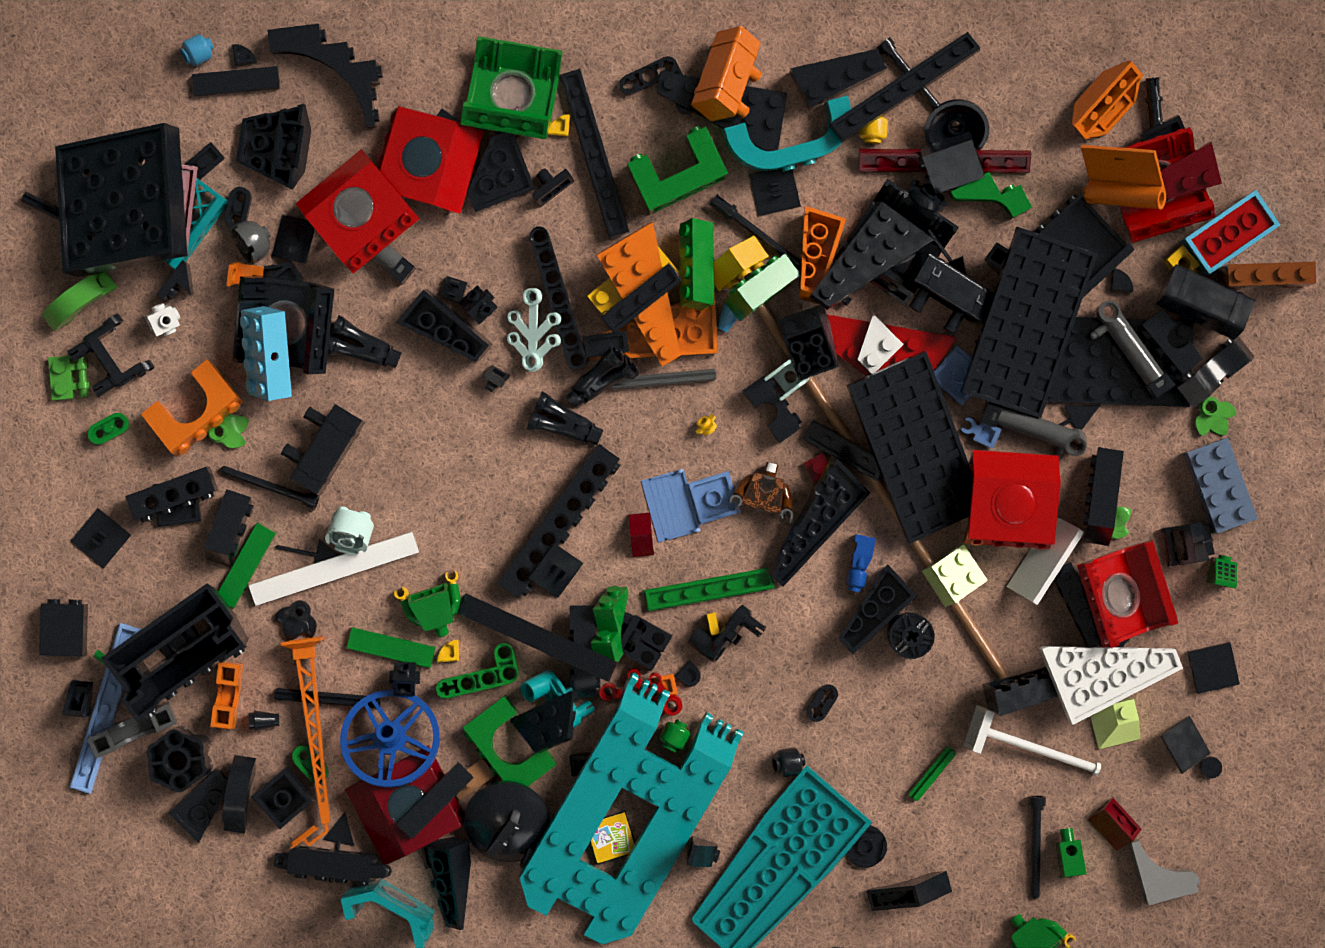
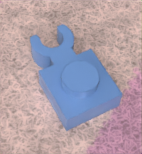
M967 417L966 420L971 422L972 428L969 430L962 428L961 431L966 434L974 433L975 437L973 440L993 449L1002 428L992 427L982 422L978 425L973 418Z

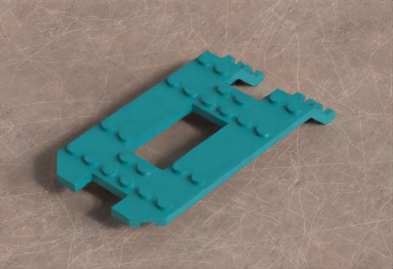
M633 672L624 685L616 711L519 875L528 907L547 916L557 898L592 915L583 934L600 944L632 936L731 769L738 743L744 734L742 730L736 729L730 742L725 740L726 735L731 730V725L725 723L720 731L724 723L721 719H717L711 732L706 730L713 719V715L706 712L699 722L691 750L680 768L645 750L657 729L670 692L665 689L662 690L655 703L651 698L657 691V685L653 683L644 697L650 681L643 680L638 692L633 691L632 689L639 679V675ZM621 788H624L657 807L616 877H613L580 860Z

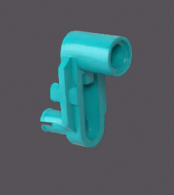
M549 669L524 681L520 685L523 697L529 702H533L542 696L548 702L573 691L572 687L565 689L560 679ZM585 701L578 707L573 703V711H576L573 728L581 724L582 718L594 713V706L588 708L592 704L590 701Z

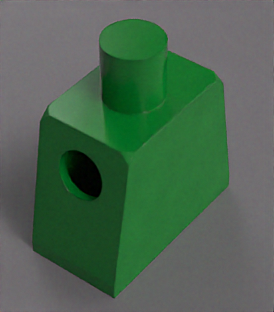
M1073 828L1060 829L1061 842L1056 843L1060 878L1086 875L1081 840H1074ZM1067 847L1072 848V856L1067 854Z

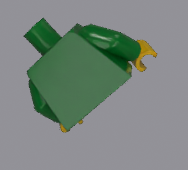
M455 571V579L450 580L446 572L445 578L450 583L449 586L446 582L410 595L407 588L402 587L404 590L402 597L395 590L394 596L401 600L400 605L406 619L416 626H422L424 631L434 629L437 637L446 636L449 633L447 624L453 622V616L458 613L461 601L459 585L456 584L458 573Z
M1018 914L1010 921L1017 930L1011 936L1013 941L1010 944V948H1057L1061 943L1070 948L1067 944V939L1071 937L1076 941L1075 936L1067 933L1057 922L1046 918H1039L1037 920L1033 917L1026 922Z

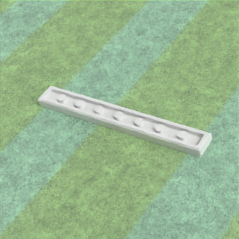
M409 532L369 545L364 553L363 550L359 551L356 555L344 553L250 584L249 589L256 606L419 553V549L413 532Z

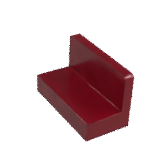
M1114 798L1109 799L1100 811L1089 818L1092 825L1117 851L1133 842L1142 830Z

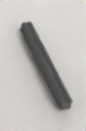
M705 369L639 375L634 379L620 381L612 385L611 389L716 380V370Z

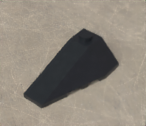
M455 837L437 839L422 847L423 862L425 868H430L434 880L430 882L432 888L436 887L441 898L438 900V905L445 925L462 930L464 929L471 867L469 842Z

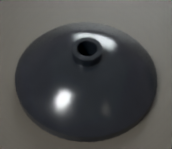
M963 99L948 100L935 107L927 117L924 127L925 139L928 145L970 131L976 150H981L989 136V122L984 111L977 104ZM953 122H959L957 126H952Z

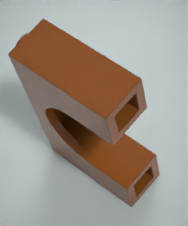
M1316 262L1228 264L1218 268V283L1230 289L1267 285H1282L1283 288L1306 287L1316 283Z

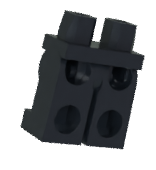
M625 612L622 624L627 629L624 634L621 633L623 653L652 671L662 653L644 643L646 642L664 652L673 634L641 618L637 614L633 616Z

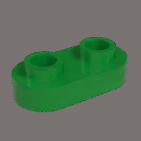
M113 413L98 421L88 430L89 440L94 444L102 445L124 434L130 426L129 418L122 413ZM117 420H121L123 423L120 428L116 427ZM98 430L103 431L104 435L102 438L97 437Z
M300 745L293 751L292 759L305 776L315 783L310 748L308 745ZM301 752H306L308 758L302 759L300 756ZM319 758L316 763L321 767L320 758ZM325 764L326 778H327L328 775H329V769H328V766Z

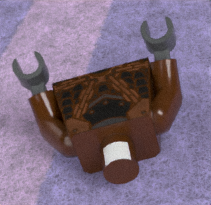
M766 462L763 474L754 472V474L745 476L736 485L733 495L727 503L728 507L731 502L736 503V510L743 504L780 514L779 521L781 523L783 517H788L790 519L789 523H792L793 499L789 486L784 483V480L775 478L779 466L777 464Z

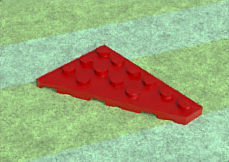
M827 314L836 355L863 375H870L871 373L857 360L870 322ZM884 324L904 345L877 371L922 351L927 352L932 368L935 370L957 339L954 336Z

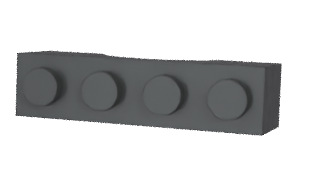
M167 701L158 705L155 715L147 721L142 719L136 722L132 716L88 735L87 740L95 758L113 752L135 739L177 724V718L170 702Z

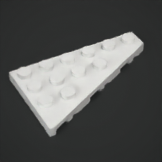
M1042 646L1039 648L1068 722L1072 725L1183 669L1176 649L1059 646Z

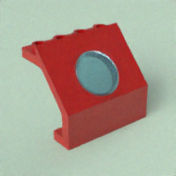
M398 106L390 118V128L385 136L384 149L378 160L379 171L401 197L433 205L450 213L461 214L484 131L471 126L461 125L457 121Z

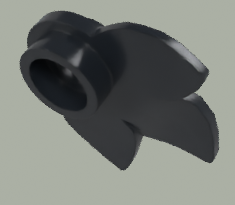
M297 600L290 607L281 608L276 614L275 621L284 624L283 633L288 641L296 639L301 633L312 638L316 632V620L310 615L311 608L305 601ZM297 608H300V609L303 610V614H302V615L297 614V612H296V609H297Z

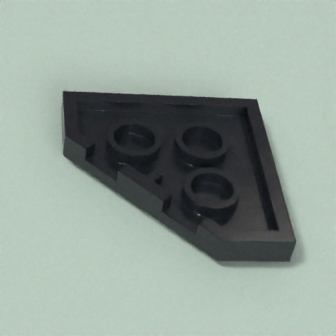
M499 132L491 135L467 190L475 212L535 189L514 134Z

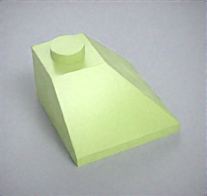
M1131 697L1124 698L1090 716L1098 749L1140 739L1139 717L1135 701Z

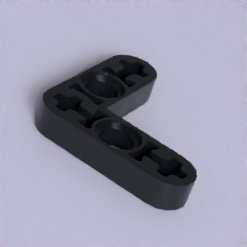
M666 56L625 75L620 80V89L626 95H633L658 83V72L654 66L658 65V69L664 67L665 61L669 64H674L671 67L672 71L668 73L683 74L677 61L671 56ZM646 70H651L655 74V78L650 82L645 81L642 77ZM639 74V79L643 85L639 87L638 82L633 85V90L630 91L629 88L624 89L625 81L629 79L630 82L637 80L635 75ZM675 104L681 114H692V111H687L686 108L682 109L681 106Z

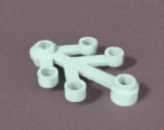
M529 288L523 293V300L529 305V327L522 320L520 311L515 310L508 313V321L514 324L528 340V348L521 342L522 336L519 332L509 333L507 341L509 344L514 345L523 356V367L529 372H536L543 365V356L552 347L559 346L561 339L557 334L548 335L546 342L538 350L537 342L552 326L560 324L561 316L556 312L549 313L546 320L538 327V304L542 300V293L537 288ZM533 293L536 294V300L532 297ZM514 313L517 315L516 321L513 319ZM553 315L556 318L555 323H553L551 319ZM513 335L517 337L516 342L512 340ZM552 337L555 338V344L551 342ZM533 357L535 359V365L531 362V359Z

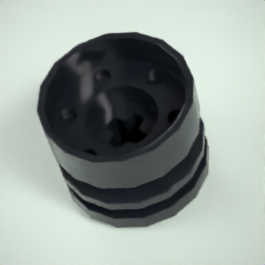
M905 612L897 615L887 628L889 646L904 658H920L927 654L934 644L935 633L932 624L926 618L916 613ZM909 631H911V632H913V633H915V632L917 633V634L914 636V638H915L914 641H912V640H910V639H908V640L906 639V637L909 636V634H908Z

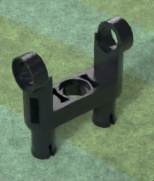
M115 314L105 320L102 326L84 336L81 343L67 350L74 362L89 352L94 353L108 373L106 378L91 386L98 398L114 387L119 389L136 377L144 376L147 370L151 371L155 368L151 360H147L143 363H137L122 373L100 340L115 331V327L123 322L119 314Z

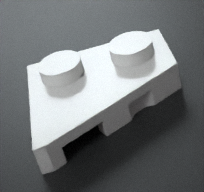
M874 315L871 318L857 360L871 374L875 373L904 344Z

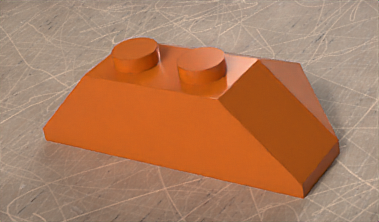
M1128 60L1104 70L1074 103L1072 125L1084 139L1107 135L1135 103L1143 74L1132 61Z

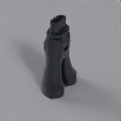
M338 315L332 333L357 342L362 347L330 336L328 355L350 357L385 368L388 365L396 369L402 352L394 350L393 346L360 330L347 319Z
M612 345L597 364L586 374H583L575 385L571 387V392L566 395V398L575 407L581 403L586 404L612 385L637 377L639 375L638 369L629 356L626 354L623 356L622 351L617 346Z
M543 391L534 409L557 417L565 423L554 421L533 411L526 428L530 431L552 433L576 442H585V444L590 442L594 445L598 444L603 433V429L596 427L594 422L565 408Z

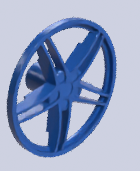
M382 690L372 693L356 703L347 714L340 734L342 755L350 770L364 782L382 788L404 786L420 778L433 764L440 745V731L436 717L430 707L419 697L394 696L408 699L414 703L408 709H405L393 722L388 719L383 709L376 702V699L393 696V690ZM369 702L373 703L384 720L379 725L368 706ZM365 706L375 732L347 741V733L352 719ZM419 706V711L403 727L401 723ZM423 711L427 714L432 725L433 743L431 748L405 734ZM371 740H373L374 743L373 745L348 749V746L368 742ZM406 742L428 752L429 755L425 756L405 748ZM379 749L378 779L363 773L354 764L349 753ZM399 750L425 759L420 768L412 774L401 779L391 780L396 751ZM385 755H391L387 780H383Z

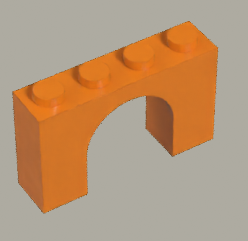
M208 359L191 372L207 396L206 409L201 417L191 423H179L166 406L158 400L141 414L167 449L177 457L187 453L191 445L196 441L204 439L209 430L219 426L228 414L236 412L240 408V404L244 402L218 368Z

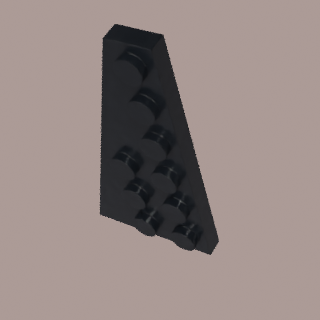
M660 71L657 94L707 119L691 105L694 91L698 86L700 78ZM746 86L741 102L750 109L747 116L739 118L736 114L734 117L710 122L722 129L745 123L749 138L756 147L765 151H776L779 149L787 93Z
M881 202L813 291L810 298L828 310L856 290L864 287L870 281L891 270L909 256L914 255L923 247L931 244L934 239L884 202Z
M832 455L767 572L782 587L870 494L866 487L835 456Z

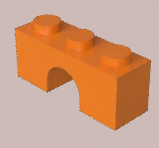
M218 662L216 678L218 692L212 709L210 727L225 729L236 727L244 663Z

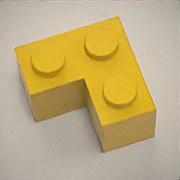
M755 236L729 248L714 261V285L719 291L726 287L729 290L739 283V278L743 279L752 271L754 272L759 267L764 266L763 261L769 256Z

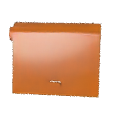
M1093 145L1081 146L1089 177L1087 186L1083 188V198L1087 203L1163 209L1166 201V191L1156 150Z

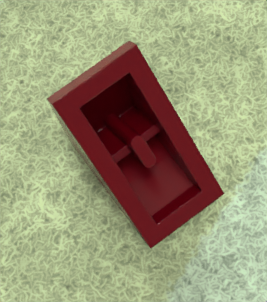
M650 513L629 514L633 557L654 555Z

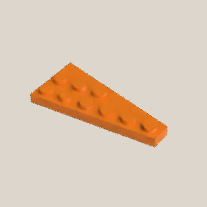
M653 222L648 223L596 254L621 298H624L662 268ZM667 292L634 318L661 366L681 356Z
M715 290L714 305L704 310L680 306V303L670 306L680 355L717 354ZM635 321L627 323L617 331L627 332L629 352L622 353L623 356L626 354L631 359L656 357ZM602 356L591 357L589 361H598Z

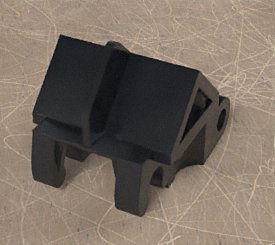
M1202 522L1161 528V532L1164 533L1169 562H1167L1168 567L1209 560V555L1215 554L1212 542L1214 540L1211 537L1209 524L1203 525ZM1172 531H1179L1180 536L1183 538L1184 559H1177Z

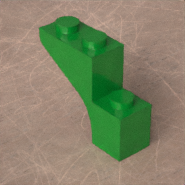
M990 172L984 174V178L952 188L953 191L949 193L954 201L994 202L1007 212L1010 219L1032 208L1021 185L1015 187L1012 184L1002 189L1003 194H1001Z
M611 586L607 587L593 608L598 633L592 640L591 646L593 651L619 662L624 654L621 644V628L629 593L627 587Z

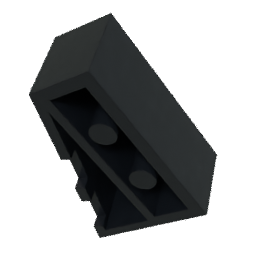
M226 489L204 545L207 560L231 567L239 548L240 538L243 537L247 525L245 523L247 517H251L254 509L251 497Z

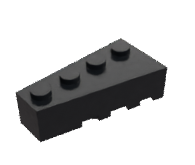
M878 49L790 68L789 73L808 110L884 73L887 67Z
M428 289L422 290L396 322L475 362L480 361L493 345Z
M1098 447L1096 455L1092 454L1090 467H1094L1093 474H1089L1088 486L1091 487V490L1086 495L1085 506H1088V511L1084 513L1083 525H1085L1083 542L1104 546H1109L1115 528L1124 451Z
M888 564L839 636V640L853 655L917 598V595Z
M1047 667L982 684L987 708L999 716L1058 697Z

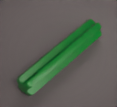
M947 746L909 791L908 795L915 801H919L956 756V752Z

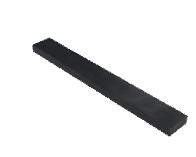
M968 32L831 122L829 124L830 129L840 142L843 143L979 52V45Z
M577 69L560 74L609 239L630 233L581 70Z
M465 593L458 609V614L607 682L610 681L618 663L611 658Z

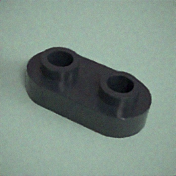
M236 187L230 192L225 213V223L230 228L237 224L233 222V217L236 215L240 216L238 223L248 220L252 195L244 187ZM241 194L245 196L243 202L238 201V196Z

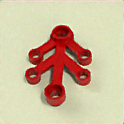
M631 668L628 671L627 677L629 678L631 672H636L639 675V679L635 684L639 690L643 681L640 677L641 672L637 668ZM654 672L650 674L648 681H650V685L653 683L657 685V691L660 694L662 690L667 689L661 682V675ZM653 676L659 678L657 683L652 682L651 678ZM605 683L601 686L599 694L604 701L609 702L615 698H620L623 690L617 689L612 683ZM611 688L613 693L607 694L605 689ZM670 694L664 705L661 717L665 714L674 716L680 713L682 710V700L680 697ZM652 696L651 700L656 703L658 697ZM673 701L676 706L671 708L668 706V702Z

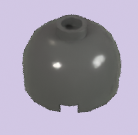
M242 221L230 228L232 239L237 238L238 245L236 247L248 263L252 262V265H254L267 255L270 248L268 238L271 235L265 226L261 227L254 221Z

